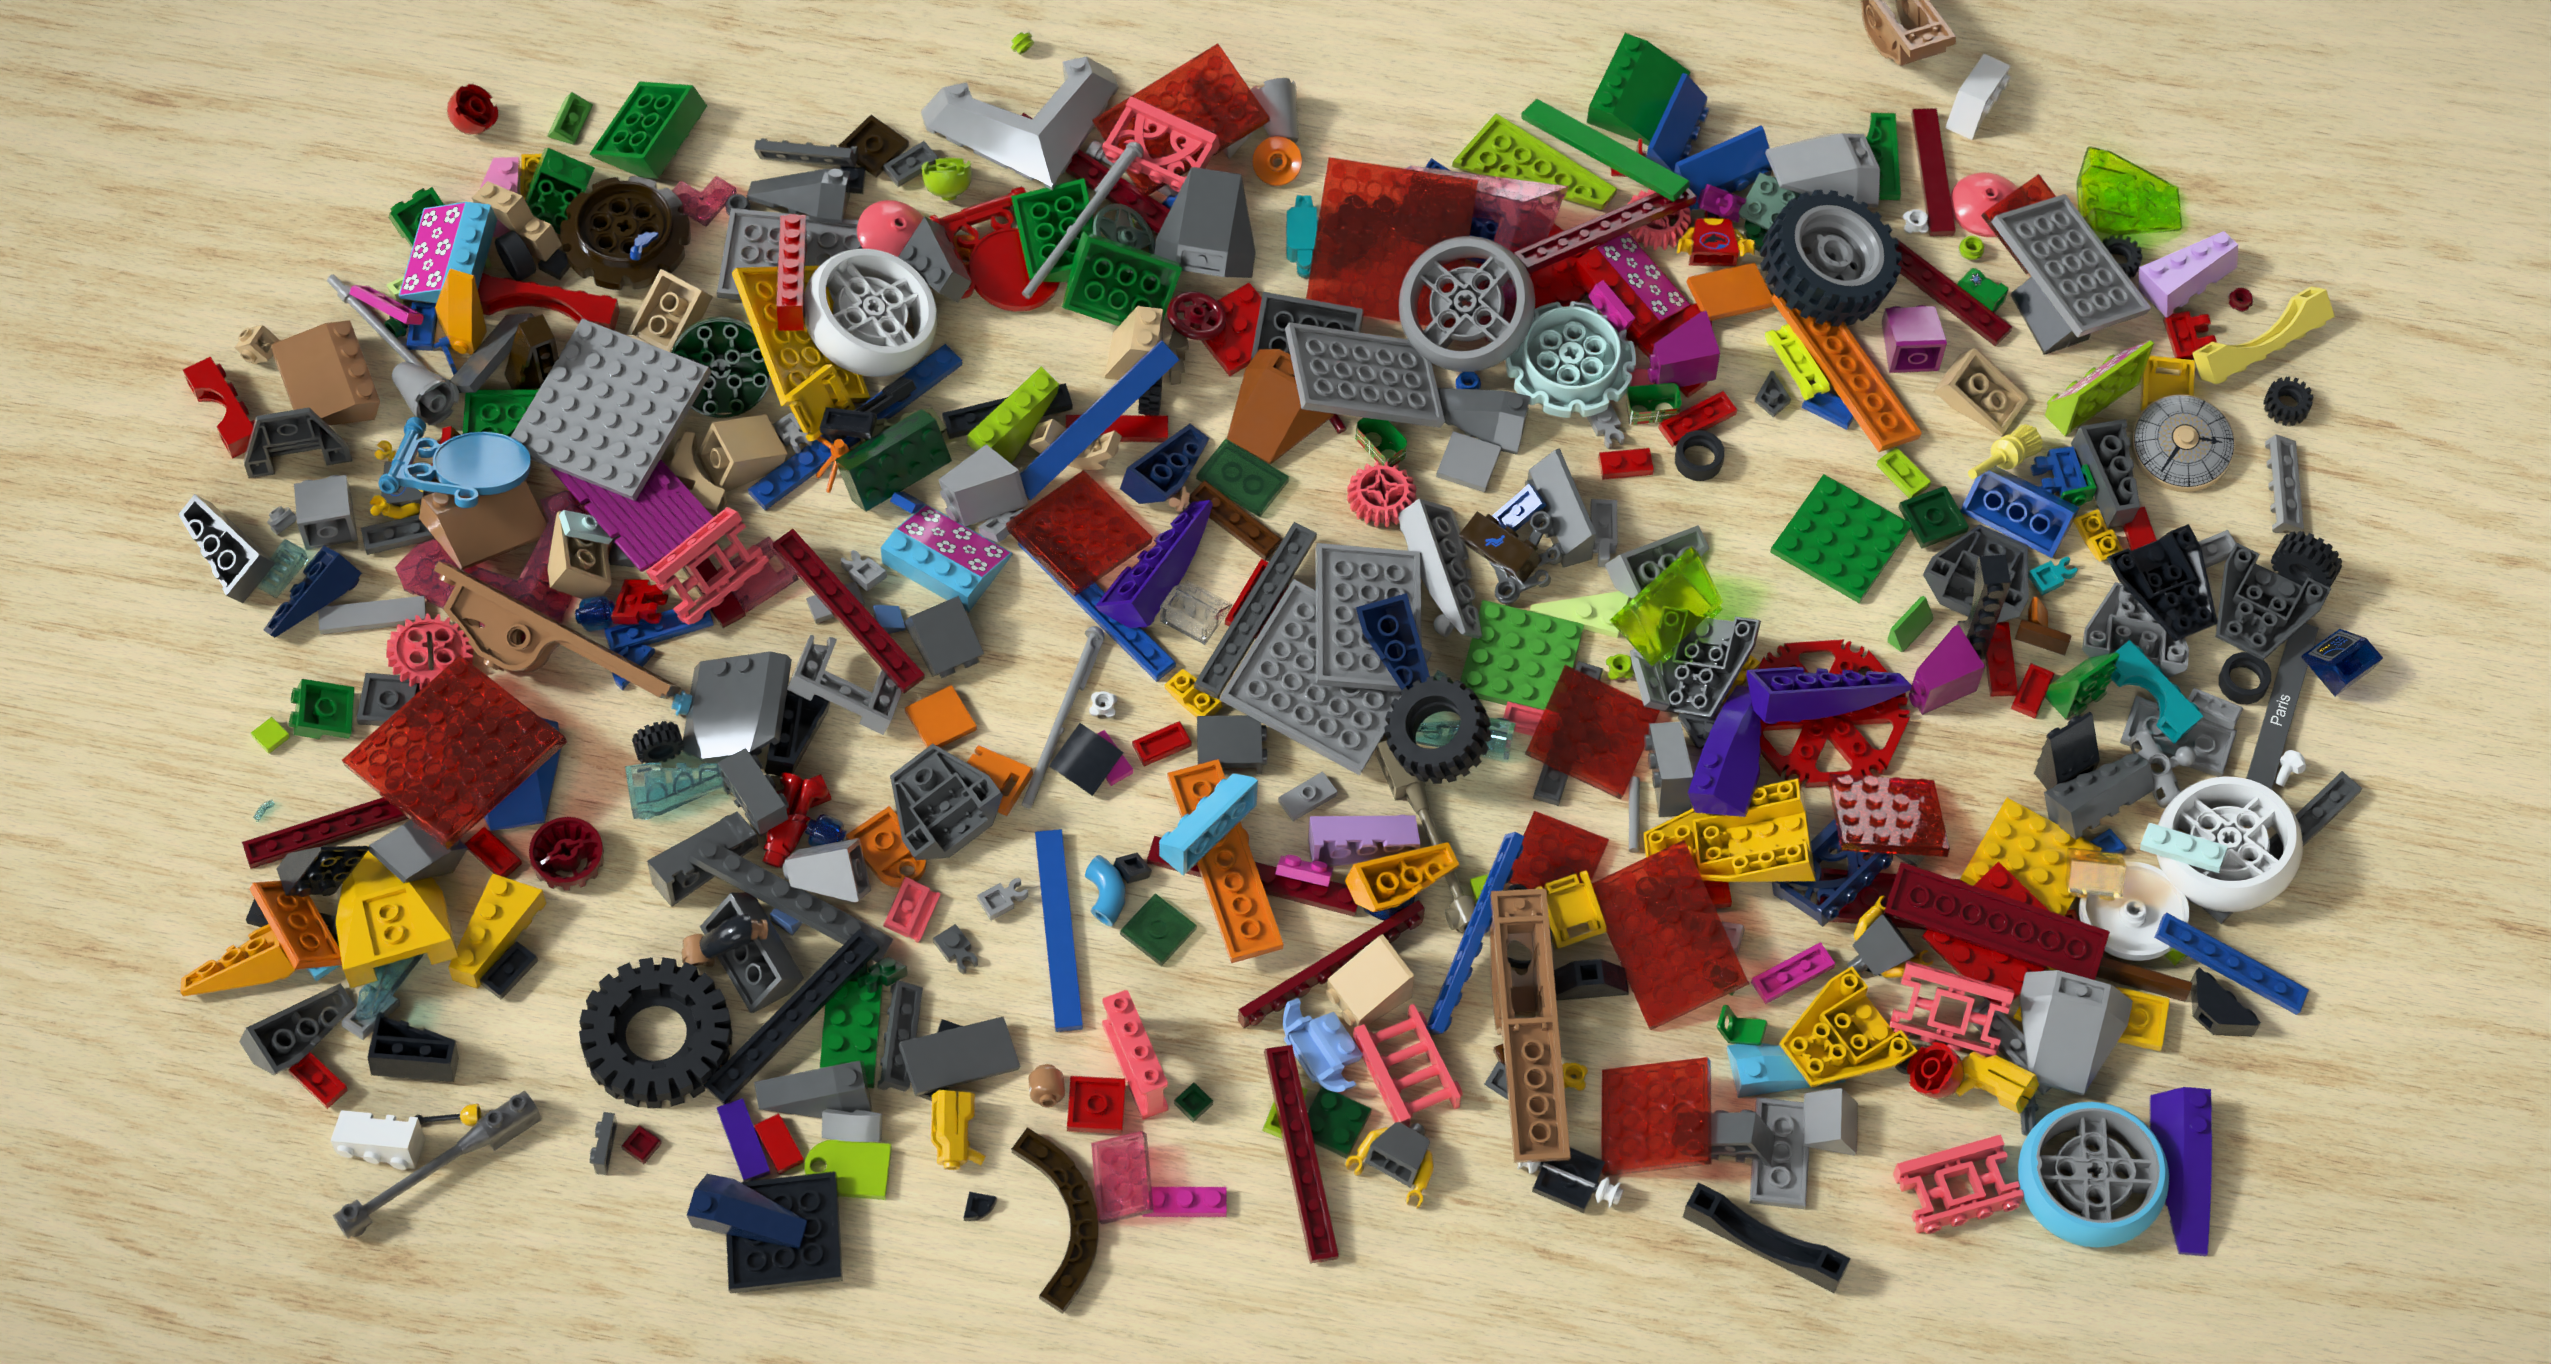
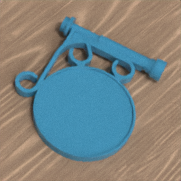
M411 417L404 426L405 435L392 460V466L388 474H383L379 478L378 484L380 490L386 494L396 492L399 486L452 494L458 507L472 508L478 504V495L503 493L524 482L531 469L530 454L527 448L516 439L492 432L466 433L455 436L440 445L433 438H422L427 428L426 423L418 417ZM417 453L418 457L421 458L433 457V466L427 463L413 464ZM419 472H424V474H417V479L411 475ZM436 477L440 483L430 481Z

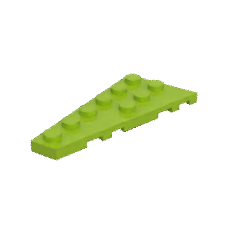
M1497 113L1452 163L1454 168L1599 210H1603L1617 192V188Z

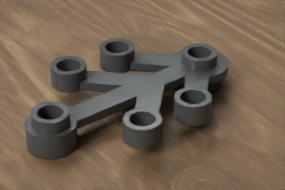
M1538 511L1532 515L1530 525L1533 531L1528 540L1537 547L1543 534L1548 533L1552 529L1553 521L1548 513ZM1547 522L1544 527L1540 528L1541 523ZM1550 547L1545 553L1539 555L1542 561L1537 567L1547 563L1552 565L1559 564L1563 558L1562 553L1558 548ZM1553 553H1558L1556 558L1550 559ZM1489 561L1490 565L1495 569L1499 581L1495 588V596L1502 604H1512L1519 598L1522 591L1537 585L1539 587H1546L1551 582V577L1546 570H1538L1534 576L1529 577L1522 584L1512 576L1508 577L1506 572ZM1545 575V580L1540 582L1539 578ZM1511 589L1512 592L1505 596V592Z

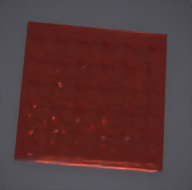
M1329 157L1306 299L1360 308L1364 310V317L1401 322L1399 315L1400 290L1403 280L1415 260L1437 243L1455 237L1470 236L1478 180ZM1466 258L1452 261L1442 267L1448 272L1455 268L1465 267ZM1446 284L1443 287L1442 292H1451L1454 288V284ZM1424 285L1418 300L1417 312L1421 326H1428L1432 322L1429 310L1432 290ZM1447 319L1444 323V327H1453L1456 323V319Z
M460 655L344 757L342 762L357 777L446 849H449L563 747L567 740L558 730Z

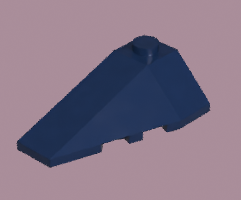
M1188 424L1127 467L1120 490L1138 504L1165 502L1182 489L1207 445L1209 437L1192 424Z
M324 545L304 569L303 573L306 575L304 580L298 585H293L289 591L291 592L289 602H284L279 606L264 628V631L274 638L341 597L348 590L350 591L355 588L362 572L342 555Z
M1407 593L1356 607L1364 636L1400 689L1403 690L1405 687L1408 690L1414 687L1412 683L1419 679L1421 683L1427 682L1426 678L1430 677Z
M706 1174L694 1189L687 1212L688 1220L693 1228L798 1249L801 1248L808 1224L807 1220L737 1180L712 1174Z

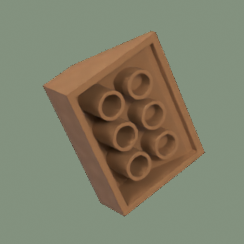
M350 320L324 323L271 345V350L293 410L311 408L329 426L375 420L380 399Z
M526 481L503 493L478 495V504L472 508L458 507L452 494L434 492L422 497L419 519L461 570L483 563L548 537L551 534Z

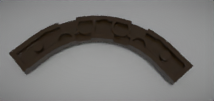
M1027 1127L1011 1148V1151L1014 1155L1043 1173L1054 1184L1064 1200L1070 1220V1241L1065 1257L1054 1276L1039 1295L1041 1301L1063 1314L1087 1280L1094 1263L1099 1229L1097 1208L1087 1180L1084 1179L1081 1172L1076 1168L1072 1159L1053 1143Z

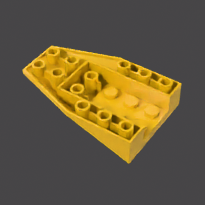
M1798 779L1756 787L1746 817L1695 813L1694 809H1691L1644 832L1648 876L1652 878L1724 882L1816 881L1805 798Z
M367 851L342 883L335 921L342 968L350 988L378 981L375 967L427 953L431 965L458 958L444 894L435 880L431 877L403 883L375 856Z

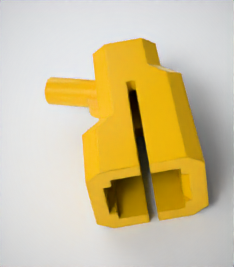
M1973 1051L1962 1060L1964 1081H1962L1955 1093L1960 1097L1973 1087L1983 1089L1997 1096L2000 1105L2020 1114L2029 1103V1100L2022 1097V1095L2031 1099L2038 1089L2039 1082L2036 1074L1997 1055L1985 1057Z
M938 1090L932 1095L931 1142L937 1148V1164L944 1165L946 1170H959L960 1166L968 1162V1159L978 1165H982L986 1156L970 1148L968 1141V1121L975 1116L974 1093L958 1092V1097H956V1091Z

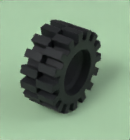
M2118 234L2117 239H2115V235H2110L2109 240L2106 237L2102 242L2110 254H2120L2127 259V263L2119 264V266L2129 279H2131V276L2134 278L2143 257L2141 247H2137L2138 243L2136 241L2131 243V237L2128 236L2126 240L2122 239L2123 235Z
M1162 377L1139 398L1138 414L1159 416Z
M2281 377L2276 382L2271 383L2263 405H2265V412L2269 411L2267 416L2270 419L2273 416L2275 417V423L2278 424L2279 420H2281L2284 426H2287L2288 422H2290L2291 426H2294L2296 422L2300 424L2303 422V419H2306L2313 404V394H2310L2312 391L2310 387L2305 389L2306 383L2304 381L2299 384L2297 383L2298 378L2290 381V377H2285L2283 381ZM2279 397H2292L2298 405L2295 407L2286 406L2279 400Z
M662 721L661 724L655 722L653 726L648 724L644 726V730L640 728L637 731L638 733H634L632 738L638 761L640 760V763H646V765H650L652 762L656 765L659 764V761H663V763L668 762V758L674 759L676 758L675 755H680L681 750H684L679 727L674 722H669L668 724L667 721Z

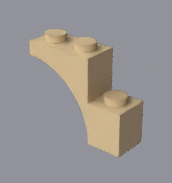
M487 181L472 197L474 203L491 205L496 218L510 231H515L521 237L532 256L546 262L562 245L552 225L534 217L522 195Z
M685 430L682 439H678L676 442L675 455L673 460L667 462V467L706 510L715 517L727 505L726 491L709 482L698 471L694 463L697 449L696 435Z

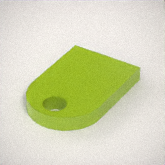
M839 1140L823 1141L809 1151L804 1164L805 1175L816 1174V1172L811 1170L812 1164L816 1161H823L827 1167L820 1173L835 1171L837 1174L838 1197L886 1200L891 1144Z

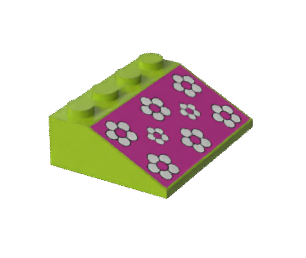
M2149 340L2125 349L2116 356L2114 354L2110 355L2099 368L2096 369L2094 367L2090 369L2079 382L2077 380L2073 381L2062 394L2059 395L2057 393L2053 395L2047 402L2048 407L2045 417L2064 436H2067L2140 384L2154 343Z

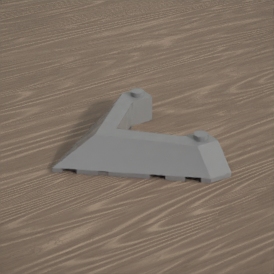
M1088 57L1075 58L1063 61L1064 83L1033 119L973 99L967 82L943 87L922 109L921 115L927 131L933 134L938 132L946 136L947 141L960 147L965 145L972 148L975 154L1006 169L1010 168L1015 173L1029 180L1037 179L1043 182L1046 188L1053 190L1057 184V178L1065 172L1071 163L1074 153L1078 152L1093 129V123L1096 118L1102 115L1108 106L1109 98L1117 92L1118 85L1111 69Z

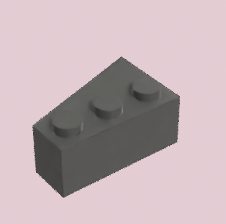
M1717 1110L1714 1113L1690 1111L1689 1113L1678 1114L1674 1145L1683 1156L1718 1160L1719 1155L1736 1157V1162L1745 1163V1158L1762 1160V1165L1771 1166L1775 1135L1756 1112L1741 1110L1739 1113H1729Z

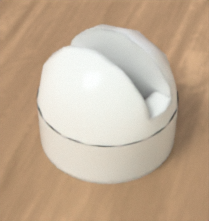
M1442 614L1434 620L1435 631L1443 637L1449 636L1454 625L1447 617Z

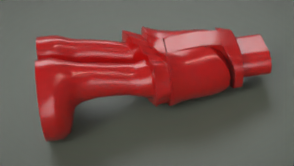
M782 773L780 777V783L784 787L783 795L789 804V807L786 809L788 820L768 830L766 844L763 848L766 853L762 862L780 869L783 868L785 859L795 850L803 832L808 827L806 823L811 818L806 815L815 798L823 799L829 792L827 787L809 779L803 781L801 777L790 773ZM801 790L794 814L789 815L796 794Z

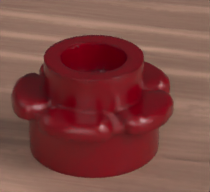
M2237 288L2229 294V305L2233 309L2243 312L2247 311L2249 306L2253 304L2252 294L2246 288Z

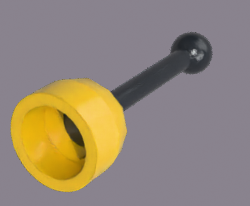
M470 1104L465 1106L460 1114L428 1117L415 1115L414 1117L418 1118L420 1125L424 1122L460 1119L466 1126L473 1127L482 1118L479 1104Z

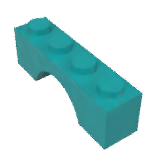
M2129 640L2116 651L2120 656L2116 663L2117 669L2112 673L2111 679L2118 687L2126 685L2140 686L2148 690L2155 697L2160 711L2156 726L2175 744L2199 723L2203 715L2200 713L2199 708L2181 693L2180 688L2176 684L2171 683L2163 675L2162 670L2144 655L2143 650Z

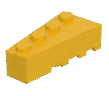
M492 873L457 947L458 958L452 959L448 966L452 981L476 989L481 986L480 979L515 943V939L522 930H526L531 924L535 914L546 905L542 889Z

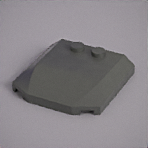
M769 651L700 661L694 668L690 692L692 701L686 717L683 735L684 750L682 751L686 755L695 756L703 762L714 763L720 762L744 748L748 750L751 756L754 754L757 756L762 753L761 748L771 742L774 745L779 743L792 659L786 654Z

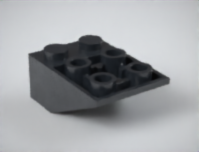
M2091 712L2082 717L2081 715H2076L2065 727L2061 729L2057 727L2047 734V740L2037 760L2038 763L2034 774L2044 787L2049 790L2057 784L2066 783L2077 778L2080 774L2096 770L2100 758L2093 714Z
M317 847L288 853L276 868L286 896L306 897L308 895L330 896L335 894L367 853L369 847Z

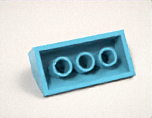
M1234 773L1227 780L1222 779L1209 797H1203L1190 815L1186 814L1181 818L1175 830L1163 835L1159 842V856L1184 876L1257 805L1258 780L1254 777Z

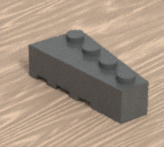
M2126 419L2080 426L2071 442L2081 468L2084 464L2088 465L2096 485L2094 498L2107 528L2132 522L2140 508L2136 479L2133 478V459H2130V440L2126 433Z
M194 494L178 515L193 540L199 545L201 554L213 570L211 571L222 584V589L226 596L244 603L275 565V562L217 507Z
M2137 753L2128 754L2120 760L2104 764L2094 771L2080 774L2073 780L2057 784L2053 788L2044 791L2049 819L2059 825L2061 829L2075 840L2083 836L2082 830L2087 827L2094 829L2100 825L2099 820L2104 816L2109 815L2112 817L2119 813V807L2123 804L2131 805L2154 790L2150 762Z
M738 811L723 817L717 823L647 860L652 885L671 907L715 877V875L687 861L701 836L741 857L759 846L757 833Z

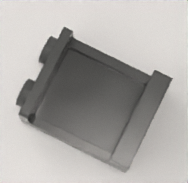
M1248 715L1197 716L1198 764L1219 759L1222 768H1256V774H1262V765H1267V749H1262V741L1267 740L1266 725H1261V722Z

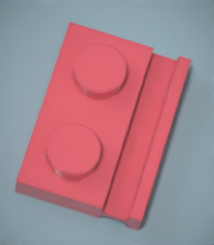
M905 877L883 926L904 937H910L918 943L922 938L941 893H935L929 890L930 888Z

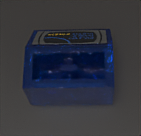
M2338 629L2301 656L2334 697L2371 672L2383 659L2367 638L2343 629Z

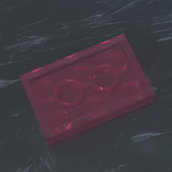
M1139 1131L1091 1143L1098 1222L1107 1224L1153 1213L1147 1134Z

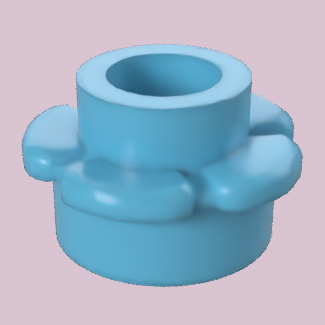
M682 690L681 694H675L672 709L676 710V716L679 714L687 716L690 709L692 695L686 694L684 690Z

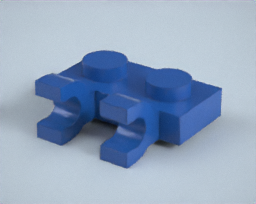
M2073 446L2049 449L2047 457L2038 456L2034 458L2035 464L2030 467L2033 476L2045 474L2049 470H2052L2054 478H2043L2041 480L2043 486H2039V488L2051 494L2059 492L2061 496L2064 491L2087 487Z

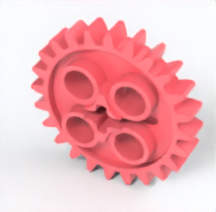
M429 613L426 614L425 620H421L418 615H415V622L405 619V626L398 624L397 632L391 631V638L387 640L386 658H388V666L393 667V675L400 674L401 682L409 679L410 687L415 683H420V690H423L425 685H429L431 691H434L435 685L439 684L442 689H445V682L455 685V677L462 680L463 673L469 672L470 664L473 663L474 649L468 643L470 639L463 630L459 631L460 626L457 623L450 625L449 617L443 622L440 621V614L435 617V620L431 619ZM427 634H430L432 638L433 670H429Z

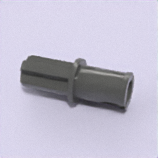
M2035 1094L2031 1099L2022 1095V1097L2029 1100L2023 1112L2020 1113L2021 1129L2024 1136H2028L2030 1131L2036 1126L2035 1112L2038 1111L2039 1106L2036 1104Z

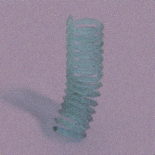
M272 799L260 805L253 816L255 820H258L256 822H259L266 810L274 807L273 805L275 804Z

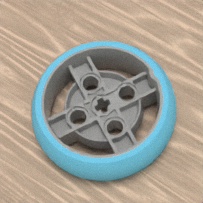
M2080 1102L2056 1109L2041 1119L2030 1131L2020 1152L2018 1178L2020 1189L2024 1192L2025 1203L2036 1220L2044 1228L2072 1244L2084 1247H2109L2132 1240L2144 1232L2156 1220L2165 1204L2169 1186V1170L2164 1151L2156 1136L2144 1122L2117 1106L2100 1102ZM2076 1130V1137L2065 1143L2056 1153V1156L2040 1155L2049 1140L2064 1132ZM2107 1134L2128 1146L2138 1159H2131L2126 1149L2114 1139L2107 1137ZM2086 1145H2092L2096 1147L2098 1152L2090 1151L2086 1147ZM2060 1170H2067L2071 1176L2062 1175ZM2089 1172H2094V1176H2098V1177H2097V1178L2092 1177V1173H2089ZM2115 1172L2125 1174L2127 1179L2119 1178ZM2048 1189L2056 1190L2061 1200L2073 1210L2080 1212V1216L2058 1203ZM2131 1193L2146 1194L2142 1205L2136 1211L2125 1217L2111 1220V1212L2123 1205ZM2089 1197H2096L2101 1204H2094L2090 1201Z

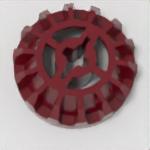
M560 817L542 825L530 842L529 857L532 869L535 871L537 878L540 881L547 882L548 886L552 889L560 886L564 891H570V886L579 885L582 888L586 886V880L589 878L595 879L598 876V869L604 864V848L598 831L590 823L580 818ZM587 858L585 868L578 873L576 869L580 866L581 860ZM559 870L572 872L574 876H560L555 872Z

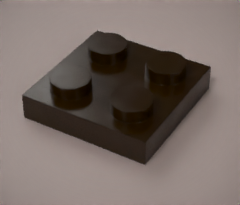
M870 115L838 147H858L856 164L865 168L874 177H878L884 171L883 165L909 147V141L879 119Z

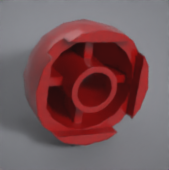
M468 84L467 86L459 87L452 94L447 105V115L452 125L460 132L467 135H478L496 123L498 119L497 104L493 106V103L490 101L492 96L485 89L475 84Z
M1933 1042L1931 1043L1933 1045L1927 1048L1923 1046L1919 1048L1917 1053L1911 1057L1907 1073L1910 1075V1086L1918 1093L1928 1098L1940 1099L1952 1095L1960 1087L1964 1078V1068L1960 1057L1950 1047L1943 1043Z

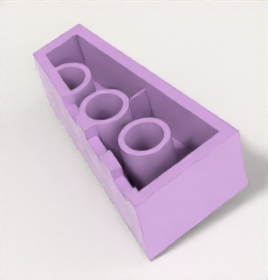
M2223 231L2139 267V291L2167 318L2173 314V309L2187 304L2191 296L2196 293L2201 294L2206 290L2208 284L2211 282L2216 283L2237 268L2238 244Z
M1415 815L1310 816L1308 842L1312 862H1324L1328 867L1356 864L1420 849Z

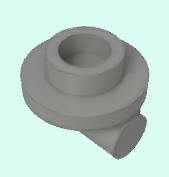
M279 506L269 513L270 518L267 523L271 526L272 531L278 535L297 521V518L289 507L283 509L282 506Z

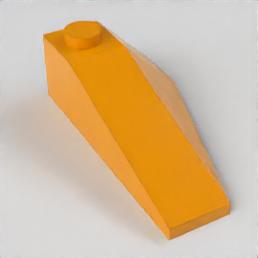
M450 268L435 305L437 318L445 336L449 339L451 349L461 354L468 353L472 355L481 345L487 333L475 277Z
M1449 842L1356 863L1350 870L1345 882L1356 904L1372 912L1398 907L1459 866V862Z
M267 924L248 935L250 940L238 948L234 944L227 948V952L218 961L209 960L181 978L180 993L184 997L271 983L277 979L289 977L295 970L270 925Z

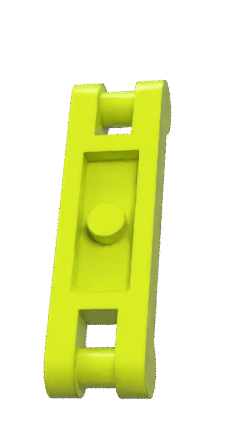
M1789 324L1781 326L1780 330L1765 332L1767 343L1773 347L1800 388L1802 397L1805 400L1813 398L1814 394H1824L1830 391L1827 379ZM1814 380L1815 384L1810 385L1809 381Z

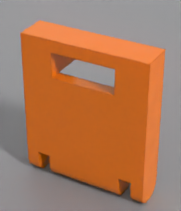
M977 746L975 749L976 754L971 755L967 764L990 776L1001 792L1011 776L1013 781L1016 782L1008 797H1002L997 811L1008 816L1033 776L1032 768L987 748Z

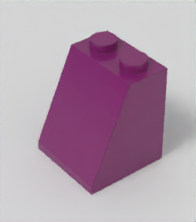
M1919 305L1916 307L1894 306L1885 308L1882 328L1889 373L1939 371L1947 341L1936 307Z
M1707 311L1700 312L1654 344L1653 354L1650 355L1651 368H1648L1650 383H1675L1678 387L1716 380L1720 350Z
M1959 624L1950 630L1916 670L1909 692V699L1911 704L1915 708L1917 707L1922 715L1974 693L1978 689L1985 665Z

